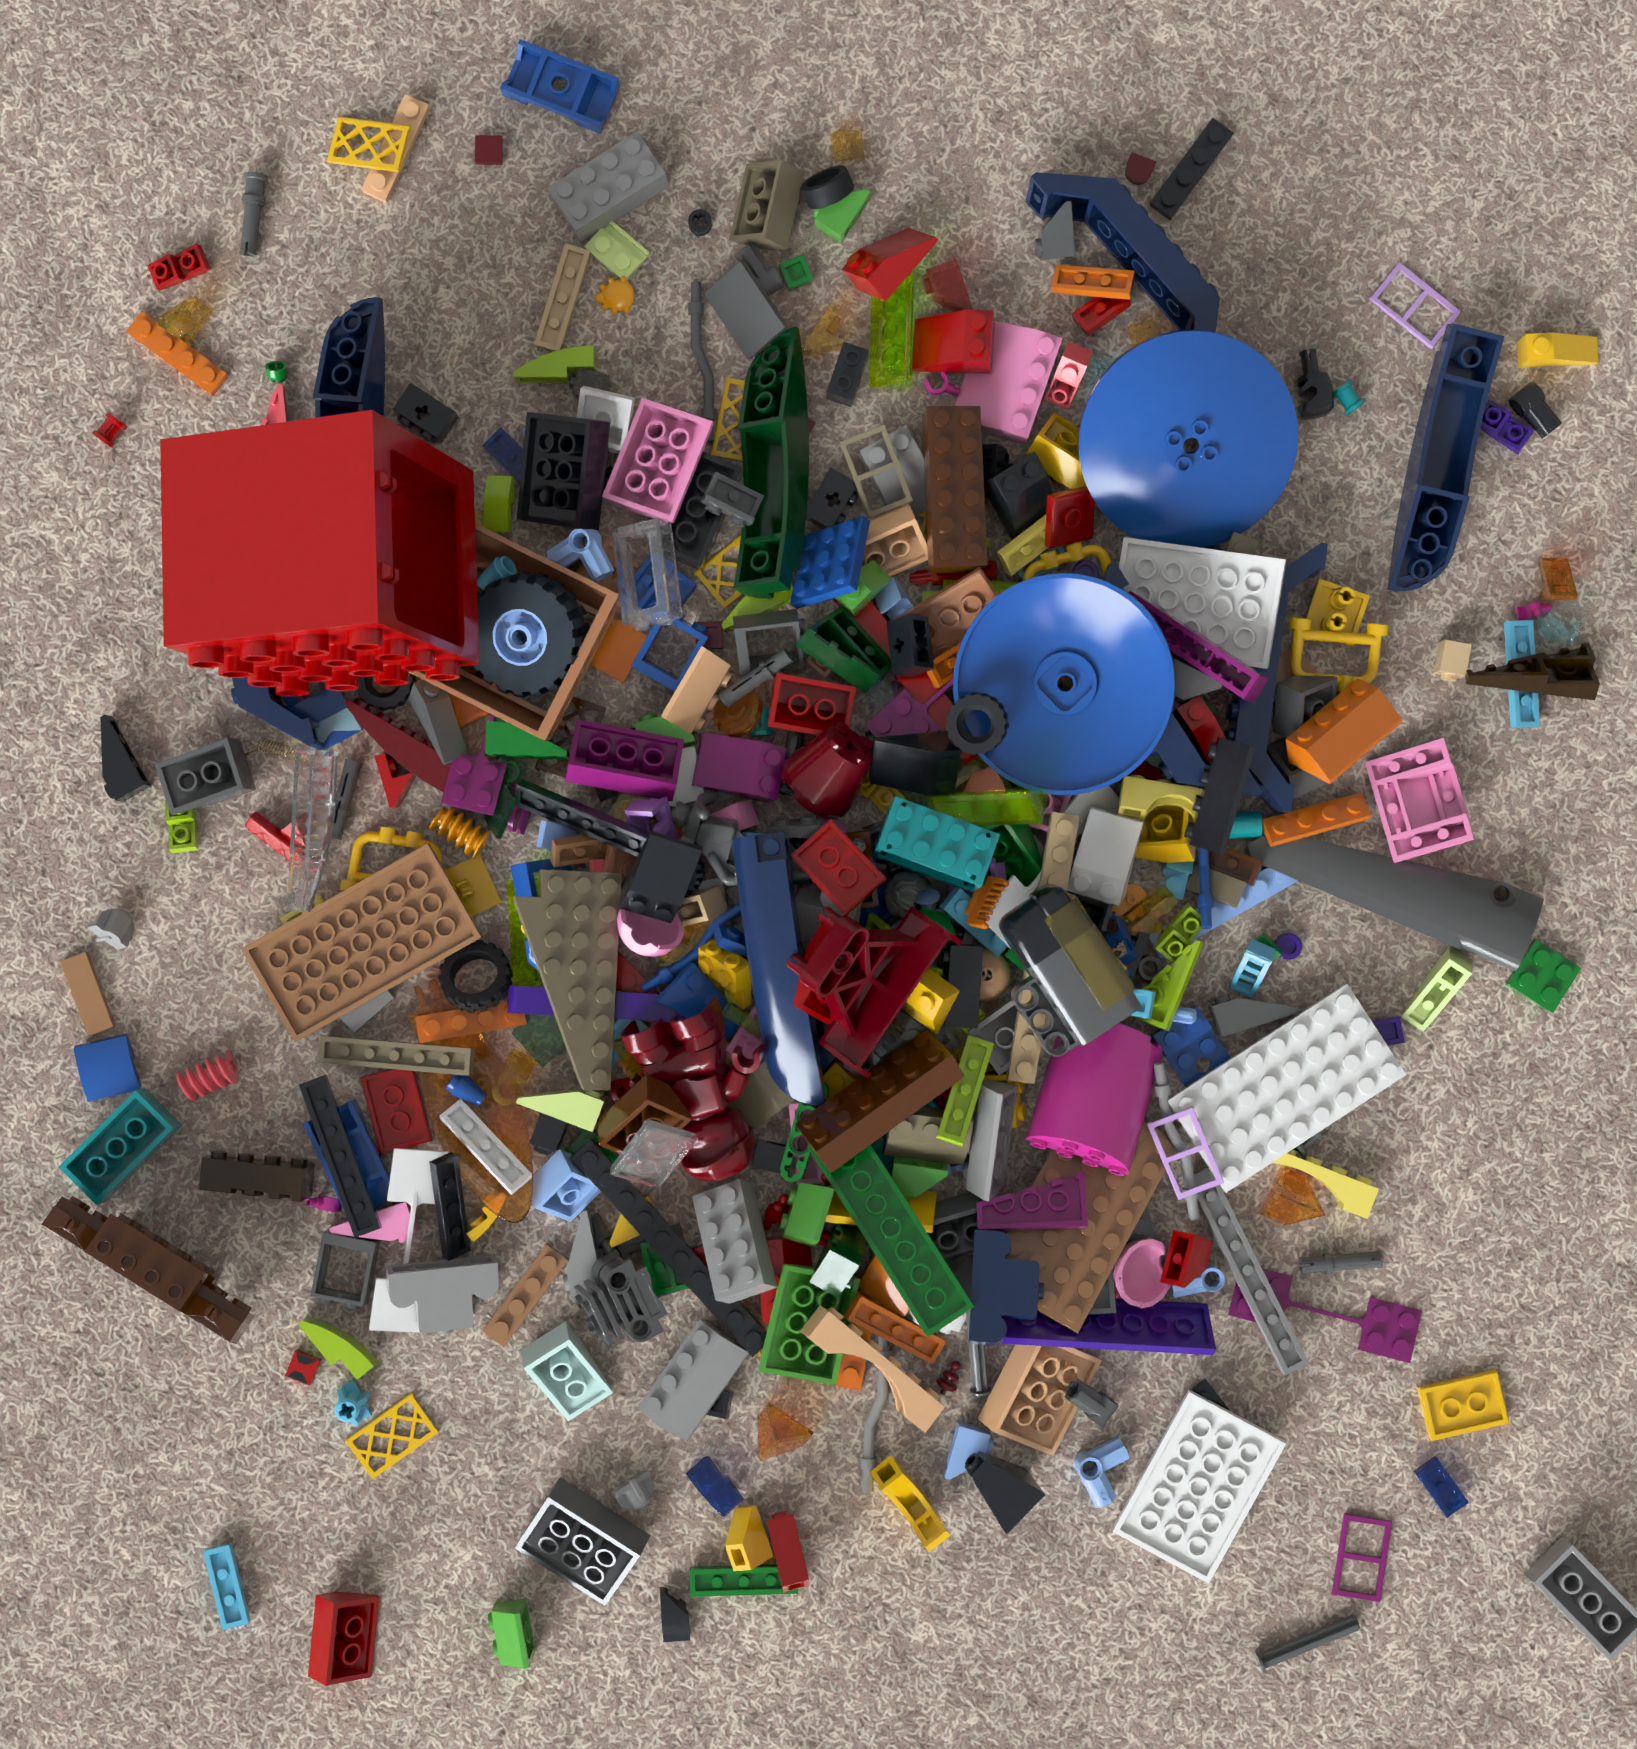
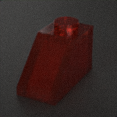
M957 259L926 269L922 284L926 295L931 294L933 302L953 312L973 310Z

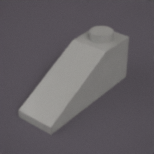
M590 1208L584 1209L581 1213L566 1269L567 1275H563L565 1290L570 1291L571 1297L577 1295L574 1286L578 1284L587 1291L583 1282L587 1279L597 1286L592 1275V1266L600 1257L596 1246Z

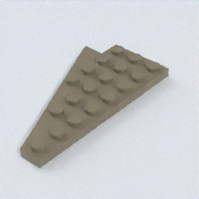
M540 869L538 897L513 896V901L581 1089L610 1090L619 936L617 916L620 911L622 873Z

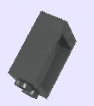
M797 609L733 617L740 676L747 675L759 666L758 663L760 661H766L776 654L749 656L746 631L785 626L793 627L795 651H790L789 653L794 662L779 672L804 669L803 659L808 658V654L797 647L796 644L801 639L800 635H804L806 632L804 618L798 619Z
M329 1229L324 1231L310 1296L317 1297V1301L324 1304H333L334 1301L342 1302L344 1307L350 1309H360V1306H365L369 1301L381 1240L331 1234ZM332 1245L369 1252L361 1294L324 1287Z

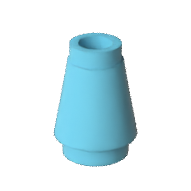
M507 556L496 557L481 575L477 577V584L484 591L488 584L503 577L516 574V566Z

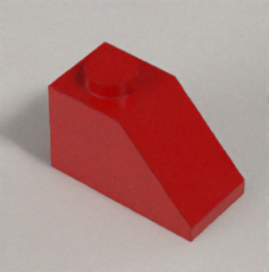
M1173 1230L1160 1283L1181 1288L1188 1286L1207 1268L1213 1242L1196 1234Z

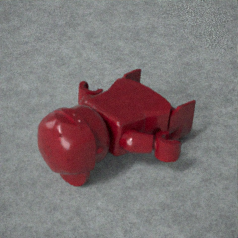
M717 996L711 999L704 1010L692 1017L680 1020L678 1013L674 1014L670 1019L673 1033L670 1034L667 1033L662 1018H659L652 1026L643 1031H639L635 1020L631 1021L620 1035L626 1051L634 1055L635 1059L640 1063L643 1076L647 1074L669 1084L692 1115V1120L678 1132V1139L683 1150L680 1155L683 1169L700 1181H720L743 1171L750 1164L754 1156V1132L752 1126H748L744 1122L739 1110L727 1105L730 1101L744 1094L751 1073L757 1070L765 1058V1046L760 1044L753 1052L754 1059H748L742 1053L743 1048L737 1045L732 1052L733 1065L728 1069L726 1063L725 1017ZM636 1073L629 1086L633 1087L642 1079L641 1076ZM615 1085L611 1091V1097L616 1103L628 1091L623 1085Z

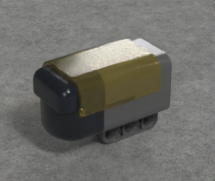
M1045 884L1032 892L1027 900L1007 912L999 921V929L1029 975V977L1012 988L1011 1000L1042 1048L1050 1055L1061 1056L1077 1045L1083 1046L1091 1042L1141 1007V1003L1132 991L1135 985L1076 895L1068 893L1064 888L1057 885ZM1023 990H1030L1031 999L1025 1004L1019 1003V993ZM1038 1013H1045L1046 1021L1042 1026H1034L1033 1023L1034 1016ZM1053 1036H1060V1046L1056 1049H1050L1048 1046L1049 1039Z

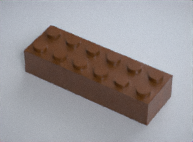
M927 406L922 415L929 573H970L978 567L984 570L987 567L980 406Z
M929 1029L918 1034L913 1040L894 1051L892 1055L878 1065L872 1067L869 1070L871 1073L869 1079L862 1075L795 1123L809 1146L830 1173L965 1077L953 1055Z

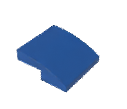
M652 551L623 589L621 595L656 621L661 610L667 609L670 611L671 608L680 611L698 586L675 569L673 565ZM666 621L663 627L667 628L670 622Z
M127 1033L74 1046L76 1064L88 1102L132 1092L141 1088V1081L133 1062L135 1055Z

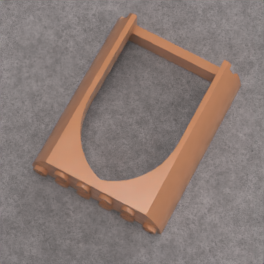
M475 523L477 572H483L496 557L507 556L515 564L516 574L521 572H530L531 574L543 573L548 575L550 580L558 579L564 583L563 588L566 591L572 590L577 596L575 601L578 606L583 605L586 613L594 616L595 619L576 654L578 656L574 664H571L548 712L510 693L505 694L499 691L496 686L489 685L486 681L466 672L460 667V677L455 680L426 679V671H413L409 673L544 741H549L555 737L557 729L562 731L567 722L562 719L609 625L615 627L618 622V617L615 614L620 608V596Z

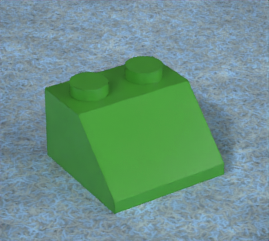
M802 1182L797 1184L796 1188L791 1187L787 1203L791 1204L788 1214H783L779 1229L783 1230L781 1237L811 1247L817 1244L820 1240L835 1189Z
M527 1598L495 1603L491 1613L488 1614L489 1627L491 1630L494 1629L496 1637L493 1640L495 1657L499 1656L500 1665L522 1669L529 1668L535 1654V1645Z

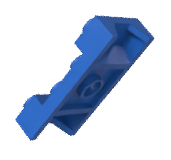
M519 39L515 62L508 79L501 84L500 90L502 95L525 105L531 103L574 120L578 126L601 134L619 91L620 81L618 77ZM558 79H563L567 82L566 88L562 91H557L552 87L553 83Z
M1195 1005L1191 1008L1197 1011L1196 1022H1193L1191 1025L1172 1022L1169 1031L1159 1029L1150 1035L1154 1042L1162 1047L1163 1055L1185 1087L1231 1058L1199 1007ZM1201 1057H1206L1210 1062V1067L1206 1072L1201 1073L1196 1069V1061Z
M356 1099L339 1106V1110L355 1154L358 1157V1162L375 1208L390 1202L387 1201L391 1172L387 1171L365 1125L367 1123ZM312 1120L304 1123L303 1126L342 1205Z

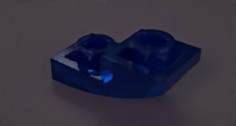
M705 1456L686 1473L702 1496L723 1517L744 1500L730 1478H724L709 1456Z

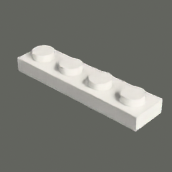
M459 1099L440 1115V1120L511 1195L532 1178V1173L462 1099Z

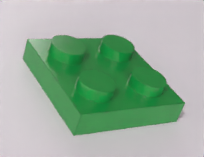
M1533 939L1526 950L1520 966L1516 971L1512 972L1505 984L1549 1013H1553L1581 968L1537 939Z

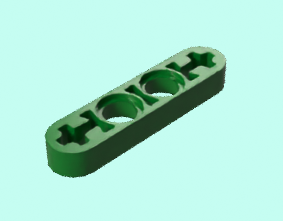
M823 1081L825 1099L827 1100L829 1095V1088L826 1082ZM799 1102L780 1166L781 1176L789 1182H795L804 1177L811 1156L809 1144L804 1151H799L794 1147V1139L799 1135L803 1136L795 1123L801 1120L803 1111L807 1109L813 1111L817 1108L813 1105H805L803 1102ZM790 1152L798 1156H805L804 1161L802 1159L797 1160L796 1168L800 1169V1172L794 1174L793 1177L790 1176V1171L786 1169L787 1165H792L795 1157L789 1156Z

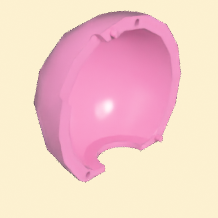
M620 909L617 916V927L623 943L631 951L639 955L651 957L666 955L682 941L684 935L683 925L677 914L671 923Z
M1145 1238L1133 1240L1121 1252L1113 1267V1278L1116 1292L1126 1303L1140 1308L1151 1307L1162 1300L1170 1289L1171 1285L1160 1283L1163 1272L1161 1255H1165L1162 1242Z

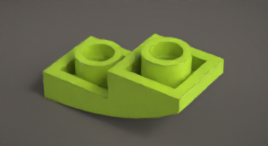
M487 475L483 502V527L492 532L508 533L512 531L511 504L515 503L514 476Z
M165 798V821L169 825L170 852L180 853L199 850L195 809L171 815Z
M1187 903L1164 930L1154 946L1155 949L1170 962L1176 961L1182 955L1181 952L1188 945L1192 944V939L1202 930L1201 913Z

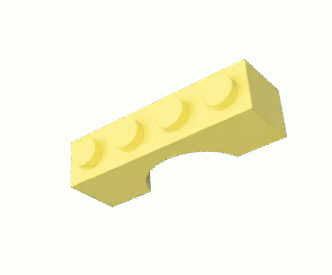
M1140 775L1125 776L1121 785L1117 814L1144 820L1148 813L1158 806L1176 805L1188 811L1194 819L1196 811H1192L1193 802L1196 794L1201 796L1202 789L1190 784H1172V782L1164 779L1153 781L1147 780Z

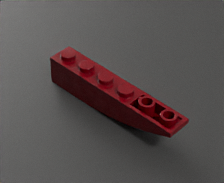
M346 698L344 704L389 755L418 778L444 792L451 763L443 765L430 740L425 738L421 742L414 738L416 732L404 725L400 729L391 724L392 718L380 711L377 715L368 711L370 705L358 698L354 702Z

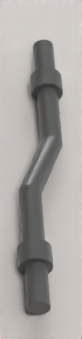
M693 281L691 282V302L688 303V315L691 316V349L704 378V408L701 409V417L714 422L717 420V409L714 408V375L701 346V316L704 315V303L701 302V282ZM714 425L707 442H714Z

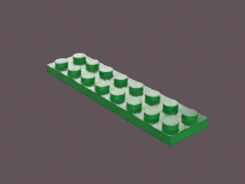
M871 1145L832 1173L829 1172L812 1148L809 1149L927 1338L974 1307Z

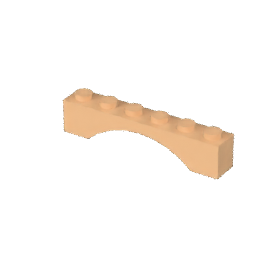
M820 1305L800 1332L828 1354L843 1353L856 1355L872 1362L888 1381L895 1398L897 1411L926 1433L945 1408V1406L937 1401L940 1396L930 1387H927L925 1390L920 1387L919 1383L921 1380L910 1371L906 1374L900 1370L902 1364L891 1355L887 1359L881 1355L880 1352L883 1349L873 1340L864 1341L861 1338L863 1332L855 1325L850 1323L847 1327L841 1322L844 1316L833 1307L826 1310Z

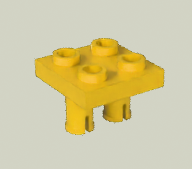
M1318 579L1305 618L1312 619L1311 630L1358 633L1370 595L1355 591L1350 587H1343ZM1340 643L1349 647L1354 646V644L1350 643Z

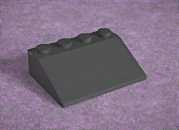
M559 1478L515 1549L606 1606L640 1557L651 1535L564 1479Z

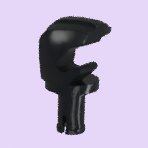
M1307 349L1299 353L1303 375L1296 380L1297 386L1301 387L1298 395L1302 397L1309 391H1313L1316 394L1300 408L1301 420L1324 417L1334 409L1331 380L1327 372L1319 371L1316 349H1309L1310 353H1307Z

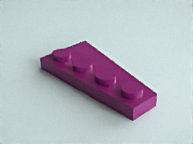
M1084 1172L1069 1178L1057 1179L1041 1186L1029 1187L1013 1194L1008 1193L994 1197L990 1201L977 1202L978 1230L1020 1231L1087 1228Z

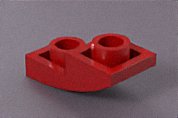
M194 244L176 255L167 254L147 265L157 290L170 288L211 270L202 246L199 244Z

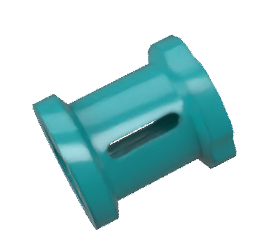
M1351 380L1333 392V396L1337 397L1345 408L1344 413L1346 416L1366 402L1365 398H1360L1352 387L1353 382Z
M769 708L749 709L748 714L751 715L752 720L750 737L774 735V730L768 727Z

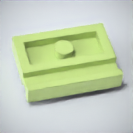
M612 221L607 227L599 229L584 248L590 250L591 255L620 279L622 276H625L628 281L645 259L649 257L650 253Z

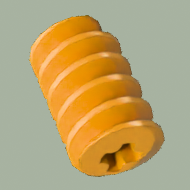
M451 806L448 809L443 807L431 822L429 829L431 831L438 829L439 837L448 834L446 841L452 843L456 840V849H461L465 846L464 854L467 856L474 852V860L488 842L491 831L487 830L481 834V824L474 828L471 827L473 818H469L464 822L462 821L463 811L455 816L454 811L456 807Z

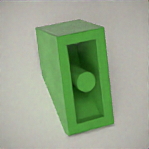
M867 189L854 191L833 205L816 209L813 217H815V227L842 244L868 204L870 191Z
M872 560L861 567L857 591L835 597V599L855 617L892 578Z
M655 714L642 716L639 718L640 722L634 723L635 730L684 739L683 747L696 743L692 734L662 717L655 718Z
M894 1156L891 1177L905 1199L910 1197L917 1198L947 1177L948 1163Z

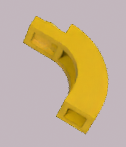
M892 1455L870 1471L881 1491L902 1512L923 1546L929 1552L951 1536L942 1522L943 1519L930 1500Z

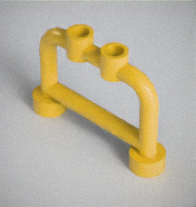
M1081 542L1066 545L1067 552L1056 554V550L1041 553V560L1035 561L1026 568L1023 581L1034 578V575L1039 571L1055 568L1061 564L1077 561L1090 555L1099 558L1103 574H1105L1106 567L1112 562L1108 552L1103 547L1095 544L1082 547Z
M1290 617L1289 628L1294 629L1290 660L1293 676L1337 677V691L1340 692L1357 678L1367 683H1371L1374 680L1379 666L1382 636H1388L1389 625L1367 623L1366 634L1311 630L1312 619ZM1304 640L1370 645L1366 673L1362 676L1304 672L1301 668Z
M380 827V832L367 831L360 834L353 844L347 880H341L339 890L344 891L372 875L359 872L363 848L368 842H378L418 849L430 843L442 864L441 850L434 842L422 839V833L407 831L406 836L396 835L397 829Z

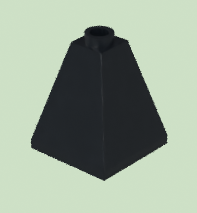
M981 1451L977 1454H971L965 1462V1469L1006 1534L1045 1496V1493L1031 1473L1024 1467Z

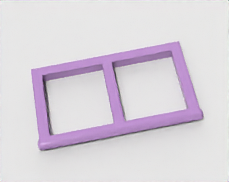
M1400 262L1375 293L1369 297L1372 303L1430 349L1434 348L1436 342L1444 334L1447 324H1452L1461 313L1458 308ZM1398 271L1402 272L1424 290L1402 318L1377 298ZM1427 294L1453 313L1431 341L1406 322Z
M1193 1107L1147 1123L1178 1200L1224 1183ZM1190 1114L1202 1144L1166 1156L1155 1127ZM1205 1150L1216 1179L1181 1192L1169 1163Z

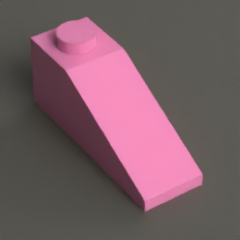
M399 1202L376 1210L382 1228L359 1237L385 1241L399 1239L400 1243L407 1240L411 1206L406 1202ZM416 1214L412 1239L415 1238L414 1233L420 1230ZM348 1220L329 1228L331 1234L354 1236Z

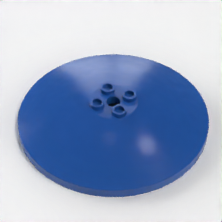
M1190 329L1163 333L1149 338L1123 353L1108 367L1095 384L1087 399L1079 427L1078 451L1081 471L1088 490L1099 509L1113 524L1131 537L1199 548L1210 547L1230 540L1233 531L1243 533L1264 517L1281 496L1292 473L1297 455L1298 422L1292 397L1280 374L1268 360L1246 343L1234 337L1207 330ZM1188 438L1198 440V447L1193 452H1186L1183 449V444Z
M1073 573L1048 574L1022 581L1008 588L990 601L973 620L961 642L956 657L953 677L954 701L956 702L965 695L979 692L996 697L997 701L1004 705V710L1008 713L1007 720L1009 722L1006 737L993 750L984 754H978L995 772L1014 784L1032 791L1052 795H1077L1099 790L1119 781L1135 770L1150 755L1160 741L1171 716L1175 697V669L1172 654L1163 631L1150 612L1132 595L1122 588L1096 577ZM1063 675H1067L1073 680V687L1069 691L1060 689L1058 681ZM972 710L964 719V727L970 735L981 737L990 730L991 720L984 711Z

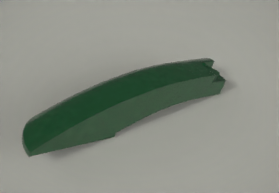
M797 326L783 331L761 355L757 353L753 359L745 379L738 430L741 432L743 485L764 495L754 516L753 524L750 526L745 524L741 529L733 588L744 595L760 599H771L774 597L775 592L791 589L793 571L800 570L809 480V427L805 370L800 332Z

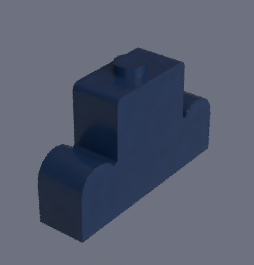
M992 1230L974 1231L971 1302L974 1307L970 1309L969 1344L998 1345L1002 1343L1007 1336V1326L1002 1318L1035 1320L1037 1318L1038 1299H1044V1283L1039 1282V1263L1037 1261L1007 1259L1011 1253V1241L1004 1232Z

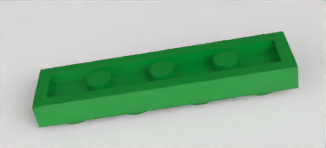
M777 1564L759 1565L752 1570L733 1571L732 1566L690 1567V1597L798 1594V1589L783 1592Z

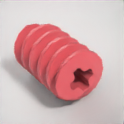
M225 1051V1060L219 1054L215 1055V1064L210 1059H206V1068H203L199 1063L195 1064V1073L189 1067L185 1068L186 1077H183L180 1072L176 1073L177 1082L189 1100L196 1101L199 1099V1095L205 1097L208 1096L209 1091L214 1093L218 1091L219 1087L226 1088L229 1083L235 1084L238 1082V1068L230 1051Z

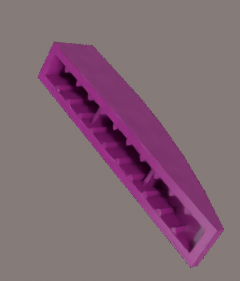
M1128 592L1154 617L1163 631L1172 652L1242 699L1251 702L1256 701L1269 681L1267 677L1136 593Z

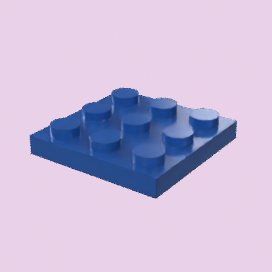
M860 516L804 535L800 570L796 572L790 605L799 609L857 591L870 520Z

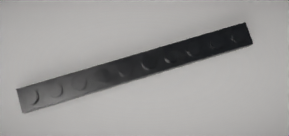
M590 1139L571 1156V1160L752 1357L763 1349L767 1330L740 1301L728 1304L715 1300L707 1264L601 1148Z

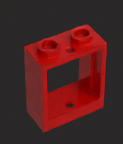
M787 1511L774 1513L771 1515L772 1519L767 1520V1525L783 1592L809 1586V1577L794 1515H788Z

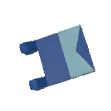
M324 689L301 702L298 701L296 696L281 695L293 714L301 719L310 718L319 722L320 727L316 728L318 739L315 740L323 742L325 748L318 750L310 747L314 755L362 731L358 721L344 704L346 699L341 691Z

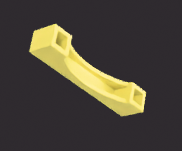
M1293 1149L1273 1162L1274 1164L1290 1166L1308 1173L1332 1192L1338 1200L1337 1207L1368 1219L1379 1190L1371 1185L1373 1180L1358 1174L1356 1179L1346 1176L1347 1170L1332 1165L1331 1170L1321 1166L1323 1161L1308 1155L1306 1160L1296 1157L1298 1151Z

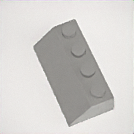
M990 1079L982 1082L977 1098L976 1112H973L972 1115L973 1136L968 1150L970 1159L969 1164L966 1165L964 1170V1180H967L966 1189L985 1201L993 1199L1005 1187L1018 1085Z
M699 1319L637 1409L658 1426L688 1441L749 1353L709 1320Z

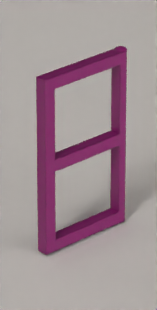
M1344 1513L1332 1595L1380 1602L1392 1521ZM1349 1521L1385 1526L1380 1557L1344 1552ZM1343 1558L1379 1563L1375 1595L1339 1589Z

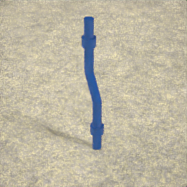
M1198 847L1200 895L1197 897L1198 908L1201 909V928L1211 929V908H1214V896L1211 895L1209 851Z
M740 902L711 922L693 950L671 965H664L657 970L658 973L642 983L641 987L644 992H650L663 982L665 984L668 983L688 963L696 961L698 959V948L714 938L713 932L717 925L724 926L741 914Z

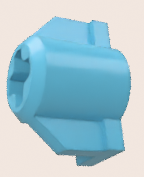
M355 1379L337 1387L339 1399L335 1406V1414L339 1420L351 1422L356 1426L360 1424L361 1420L371 1416V1412L366 1404L370 1394L368 1391L361 1393Z

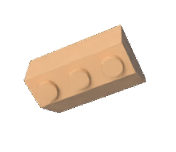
M909 503L868 519L870 520L862 567L873 560L891 577L928 560V546Z
M701 646L661 717L692 735L694 732L699 734L706 723V720L703 719L708 709L712 711L720 698L716 694L721 686L727 687L733 676L730 673L731 665Z

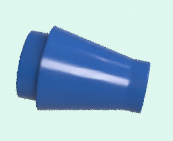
M454 1074L445 1088L450 1091L449 1095L473 1103L478 1107L487 1095L485 1091L466 1075Z

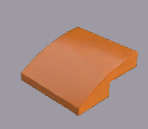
M874 1255L860 1278L859 1287L889 1310L905 1317L909 1308L876 1255Z

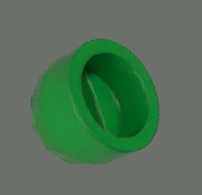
M271 361L266 364V375L271 382L275 383L277 380L278 383H282L287 379L288 369L285 362Z

